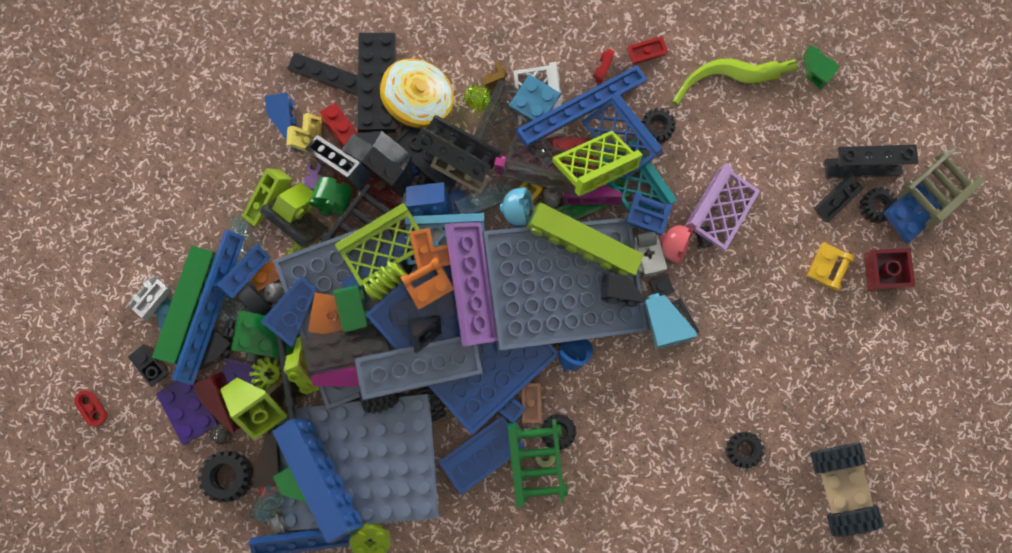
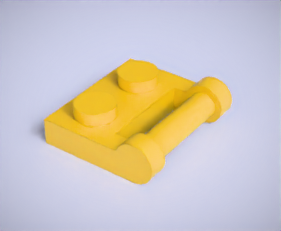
M823 242L806 277L835 291H839L842 286L840 283L849 264L853 262L854 255ZM837 258H840L842 262L833 281L829 280L828 278Z

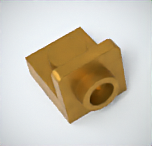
M498 61L495 62L496 73H489L482 78L485 92L506 84L505 77H507L505 67H501Z

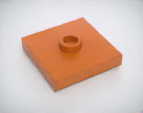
M315 292L308 332L348 339L350 331L343 332L334 295Z

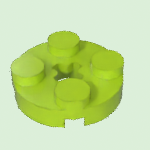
M379 523L362 524V528L350 534V547L353 553H386L390 547V532L388 529L387 531L383 529Z

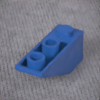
M287 93L265 96L266 113L287 141L288 127H297L296 117L292 113V110H295L293 98L290 99Z

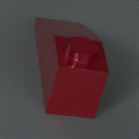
M223 372L195 382L193 384L195 392L206 409L230 433L240 429L241 427L231 418L220 390L227 385Z

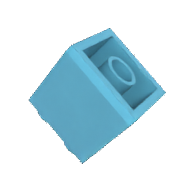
M657 293L648 296V299L644 302V310L655 349L687 342L697 337L696 331L665 295L660 296Z

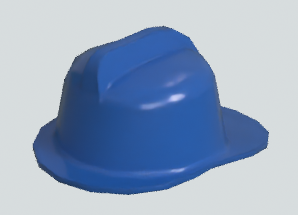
M587 339L563 342L559 347L558 361L563 366V371L579 370L590 359L593 353V346Z

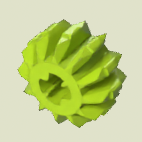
M264 357V360L257 359L258 366L254 364L251 366L255 369V372H250L249 374L250 376H255L251 381L253 384L257 383L258 388L264 387V390H267L279 379V375L282 374L279 371L281 367L280 363L277 364V359L272 358L270 360L269 357ZM264 372H270L269 375L264 376Z

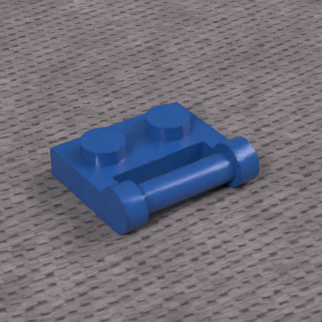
M635 192L625 224L648 232H655L656 235L662 236L672 204H663ZM638 203L663 212L662 214H659L651 210L639 207Z

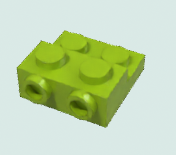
M299 337L295 341L293 354L286 356L284 372L290 381L297 384L301 393L309 394L320 390L319 386H313L310 371L311 364L304 347V342Z

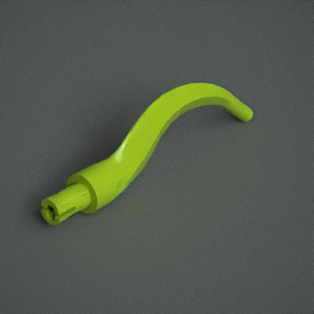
M729 58L714 60L695 70L686 79L672 103L678 106L694 83L710 75L722 74L743 83H761L779 79L781 74L797 71L798 66L795 59L778 63L775 60L760 65H752Z

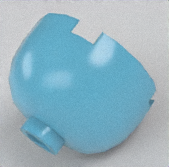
M516 188L506 194L503 203L500 204V212L504 214L509 224L518 227L527 226L531 217L529 215L530 209H533L531 192L527 188Z

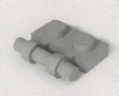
M152 275L142 283V288L131 296L132 300L128 303L132 310L146 321L172 292L155 275Z

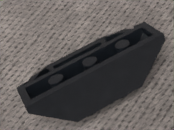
M383 131L352 134L341 149L359 161L372 175L400 197L405 194L406 187L411 186L413 183L412 155Z

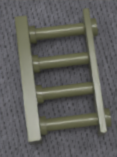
M954 148L947 153L943 150L935 157L937 161L914 181L909 180L902 186L904 190L898 194L901 198L910 192L924 207L930 217L925 223L929 229L941 223L985 182L980 176L974 180L968 179L948 158L956 151ZM941 163L961 182L962 190L958 189L938 168ZM930 173L951 193L952 199H947L927 178ZM921 182L940 203L941 209H936L915 186Z

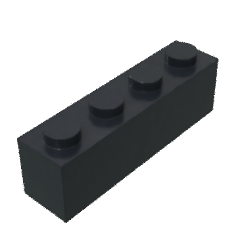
M318 135L305 148L317 162L359 190L372 176L359 161Z

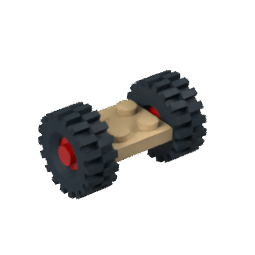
M852 443L811 452L810 455L815 473H821L831 513L826 516L832 536H853L883 528L884 524L879 506L873 505L862 465L866 464L862 444Z

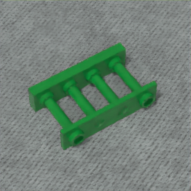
M552 419L553 428L521 431V429H517V423L508 424L516 507H525V500H528V497L559 494L561 503H565L564 496H568L567 484H563L558 437H562L561 425H557L556 419ZM554 436L555 447L519 449V441H522V439ZM556 455L557 467L529 470L521 468V461H524V458ZM558 475L559 486L535 489L523 487V480H526V478Z

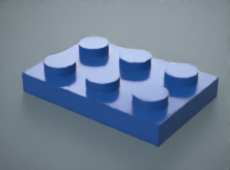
M921 182L915 186L936 209H941L939 202ZM910 192L895 201L883 213L905 244L917 237L927 227L925 223L930 219L929 213Z

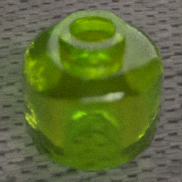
M473 84L466 88L463 100L468 107L483 111L491 105L492 96H490L488 88Z

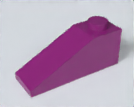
M573 174L577 179H578L579 177H582V176H578V175ZM564 176V205L622 204V193L605 185L579 197L574 192L576 187Z

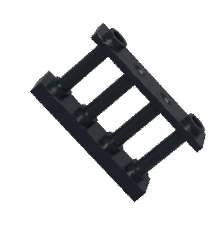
M437 115L433 117L428 129L421 128L414 145L480 182L484 181L489 169L492 170L494 168L496 157L499 158L502 153Z
M916 144L838 147L839 158L824 160L826 178H843L849 173H853L856 178L903 175L902 165L919 163Z
M367 183L365 187L363 186L360 190L358 189L356 192L357 197L329 232L325 231L319 239L320 243L333 239L339 229L345 233L355 231L345 223L351 214L355 215L366 225L374 221L357 208L363 199L367 200L383 214L391 211V209L369 193L372 187Z

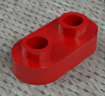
M608 48L607 52H602L600 57L602 64L600 68L596 67L593 78H596V83H603L612 62L614 50Z
M87 390L78 392L74 398V404L86 423L90 426L103 425L107 420V412L97 396ZM87 397L90 399L88 404L85 403ZM97 413L100 414V418L98 420L95 419V415Z

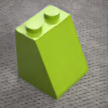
M239 378L234 379L220 389L231 418L253 440H256L287 418V414L264 390Z

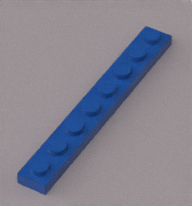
M636 65L521 126L515 133L524 146L528 147L599 109L612 99L611 96L616 92L623 96L645 84L647 78Z
M224 230L172 380L189 385L194 384L225 296L215 285L235 266L245 239L242 235L230 230Z

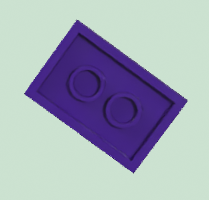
M177 381L156 393L182 445L191 442L219 425L217 419L200 402L193 385Z

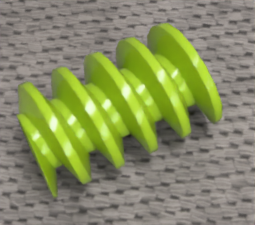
M387 261L388 269L381 266L382 274L377 271L374 272L377 278L374 279L370 276L371 284L363 282L365 291L377 303L378 299L382 300L384 298V294L388 295L390 293L389 288L395 289L396 283H402L400 277L405 274L408 276L403 267L396 261L394 264Z

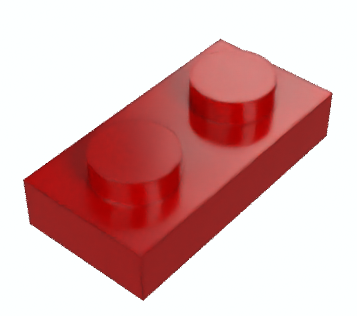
M663 36L627 46L632 65L668 54Z

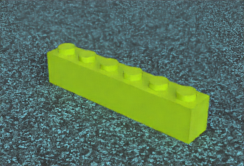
M543 203L535 206L526 226L531 229V233L537 236L543 235L549 238V242L556 245L561 244L566 247L567 251L583 255L585 260L595 261L600 264L601 268L613 270L617 274L625 275L629 278L636 275L644 254Z

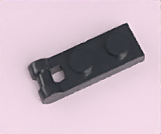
M853 173L845 175L843 180L814 207V210L823 222L828 223L862 191L863 187L855 181L856 177Z

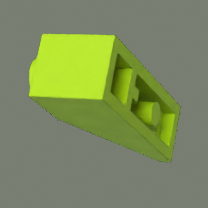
M265 169L242 217L254 227H257L271 212L278 195L288 190L293 179L281 169Z

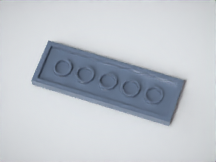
M461 336L431 342L418 353L414 352L412 346L354 359L363 400L482 374L477 344L462 346Z

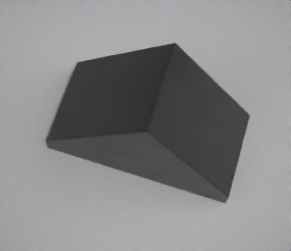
M433 315L409 319L410 337L414 352H420L442 333L441 316Z

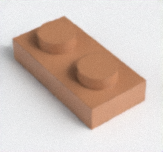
M528 383L521 389L522 405L526 408L522 413V423H542V384Z

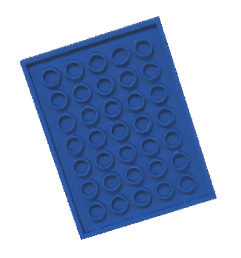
M451 265L443 266L442 269L448 279H452ZM433 270L411 284L413 288H416L437 276L438 273L436 270ZM403 282L365 314L396 350L413 346L409 324L393 327L390 311L391 306L411 298ZM458 315L441 318L442 333L432 342L461 336ZM496 342L477 344L482 374L428 386L472 435L559 355L551 344L497 351Z

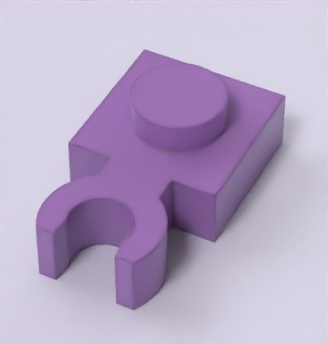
M317 163L316 170H311V164H307V171L310 173V176H304V185L314 191L319 178L324 177L319 175L322 171L320 163Z

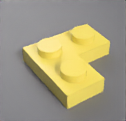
M310 113L303 114L302 129L295 126L288 127L287 146L307 152L305 148L315 136L321 137V118Z

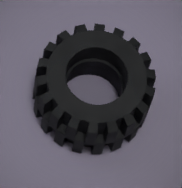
M220 451L208 457L209 460H204L202 463L204 467L199 469V472L202 474L198 476V481L202 482L199 487L205 490L203 494L210 496V500L220 503L240 499L241 496H245L247 490L251 489V473L254 472V469L250 468L252 463L250 460H246V456L240 455L238 452ZM226 464L234 469L236 475L233 485L228 489L223 488L217 479L220 468Z

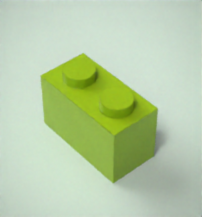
M300 182L279 194L272 210L289 223L296 219L299 220L305 213H310L315 209V207L309 204L313 191Z

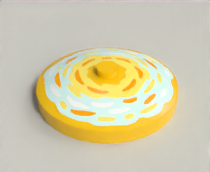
M419 59L397 61L385 71L380 83V96L385 108L395 119L405 125L415 128H428L435 115L445 119L452 109L454 94L448 78L437 67Z

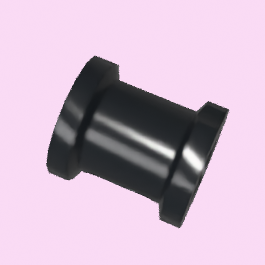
M710 226L700 227L705 232L710 230ZM695 231L693 232L696 234L698 241L697 249L713 246L711 242Z

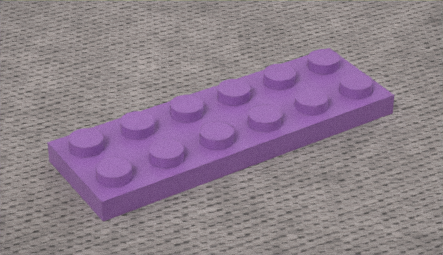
M481 222L446 224L445 230L462 346L496 342L497 335Z

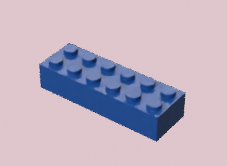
M291 419L272 431L326 543L344 539L363 527L361 523L362 518L355 511L352 505L353 500L349 493L345 491L343 480L336 473L334 462L327 455L325 444L316 433L315 424L309 419Z

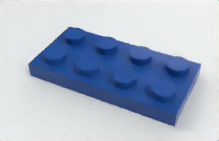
M502 415L438 462L460 495L511 459L508 422ZM519 441V449H524L525 446Z

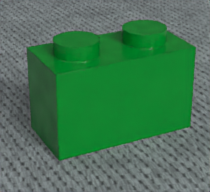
M357 285L333 290L343 332L367 327L366 321L369 319L365 315L368 312L367 309H363L362 301H365L363 290H359Z

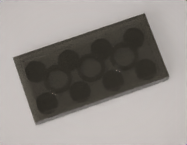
M374 324L347 332L342 330L301 339L309 376L356 366L355 358L389 351L384 335Z

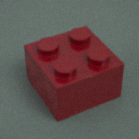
M911 248L878 249L864 254L868 292L900 291L915 287Z

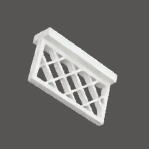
M557 62L549 63V66L515 70V92L517 93L520 89L519 86H522L518 76H528L530 74L536 77L540 72H547V78L543 83L546 84L548 82V86L561 93ZM561 96L552 110L562 105ZM517 112L519 128L523 126V121L525 124L531 122V120H526ZM564 127L543 139L565 138Z

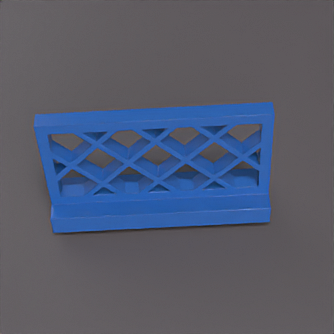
M616 92L611 96L612 99L585 118L582 124L593 138L601 136V133L613 131L615 134L625 135V144L628 135L638 138L637 145H626L636 150H647L650 155L645 159H641L639 168L623 175L627 179L657 157L658 159L664 153L661 145L619 93ZM612 106L615 110V117L604 116L605 110ZM593 119L601 120L599 128H591L588 123ZM604 120L614 121L612 130L602 129ZM616 122H625L626 131L615 130ZM612 139L610 140V142H605V143L615 144V143H613V140H612ZM604 148V152H606V153H611V152H612L611 149L608 150V149Z

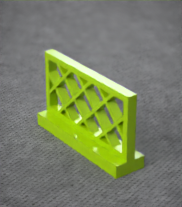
M610 131L553 157L552 162L576 187L574 192L580 197L639 168L643 154L639 150L633 152L613 131ZM611 138L615 144L605 143V140ZM590 147H601V151L591 150ZM604 148L615 150L614 154L604 152ZM617 151L625 152L627 155H617ZM583 153L587 154V156L582 158L575 156V154ZM589 155L600 157V161L589 159ZM603 158L612 159L613 162H611V163L602 162V159H603ZM568 160L572 161L571 165H566L561 161ZM574 162L585 164V168L574 166ZM593 165L598 166L599 168L596 170L587 169V166ZM572 172L582 173L584 175L577 179L572 174Z
M402 203L339 241L335 246L343 256L359 285L363 286V282H370V276L374 279L376 278L375 273H373L374 269L378 270L377 272L380 274L383 273L381 268L375 267L377 255L387 257L388 261L395 259L398 263L413 256V250L407 253L408 248L413 249L412 246H409L410 235H408L406 245L395 243L398 232L409 234V232L413 231V227L415 230L420 229L406 205ZM408 217L411 222L410 231L399 229L400 222ZM387 229L395 231L392 242L382 239L383 232ZM370 239L378 241L375 252L365 250L366 242ZM381 242L392 244L389 255L378 253ZM394 245L405 247L404 255L400 258L392 256ZM352 250L361 251L358 262L350 261L347 253ZM364 252L374 254L372 266L361 263ZM360 266L371 268L369 276L362 280L358 274Z

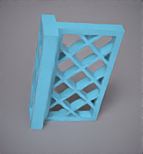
M484 213L412 216L420 230L430 228L431 232L433 229H439L443 233L437 242L432 239L434 247L440 246V241L446 236V232L443 230L446 224L481 222L482 232L485 231ZM408 217L405 218L406 231H410L411 227ZM409 257L407 265H416V261L411 260V257Z

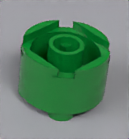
M330 177L319 178L309 204L319 209V213L323 216L330 217L332 214L341 217L350 206L354 190L348 184L342 182V185L335 183L337 179Z

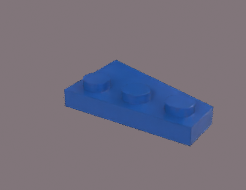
M300 276L261 322L292 347L317 288Z

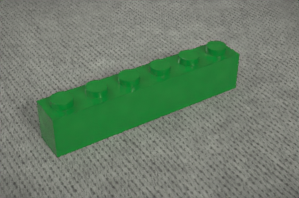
M191 245L152 358L177 365L215 259V252Z

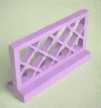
M727 163L717 170L685 224L686 227L694 229L696 233L722 251H725L760 192L756 187L731 171L733 167ZM729 177L735 180L737 187L729 188L727 181ZM742 189H748L753 194L750 198L745 199ZM738 190L740 200L733 201L730 191ZM726 192L728 202L721 203L719 194ZM741 203L742 213L736 214L734 204ZM729 205L731 215L724 216L722 206ZM712 207L718 208L719 217L712 218L710 212ZM732 217L734 226L733 228H727L725 219ZM714 220H721L722 230L715 231ZM703 222H709L710 232H705L700 228ZM724 232L726 239L724 244L718 241L716 233Z

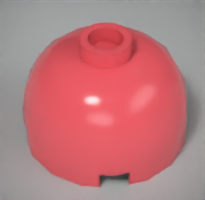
M678 225L671 227L667 233H663L659 241L662 244L663 255L667 260L680 265V261L683 260L690 244L688 238L693 236L694 229Z

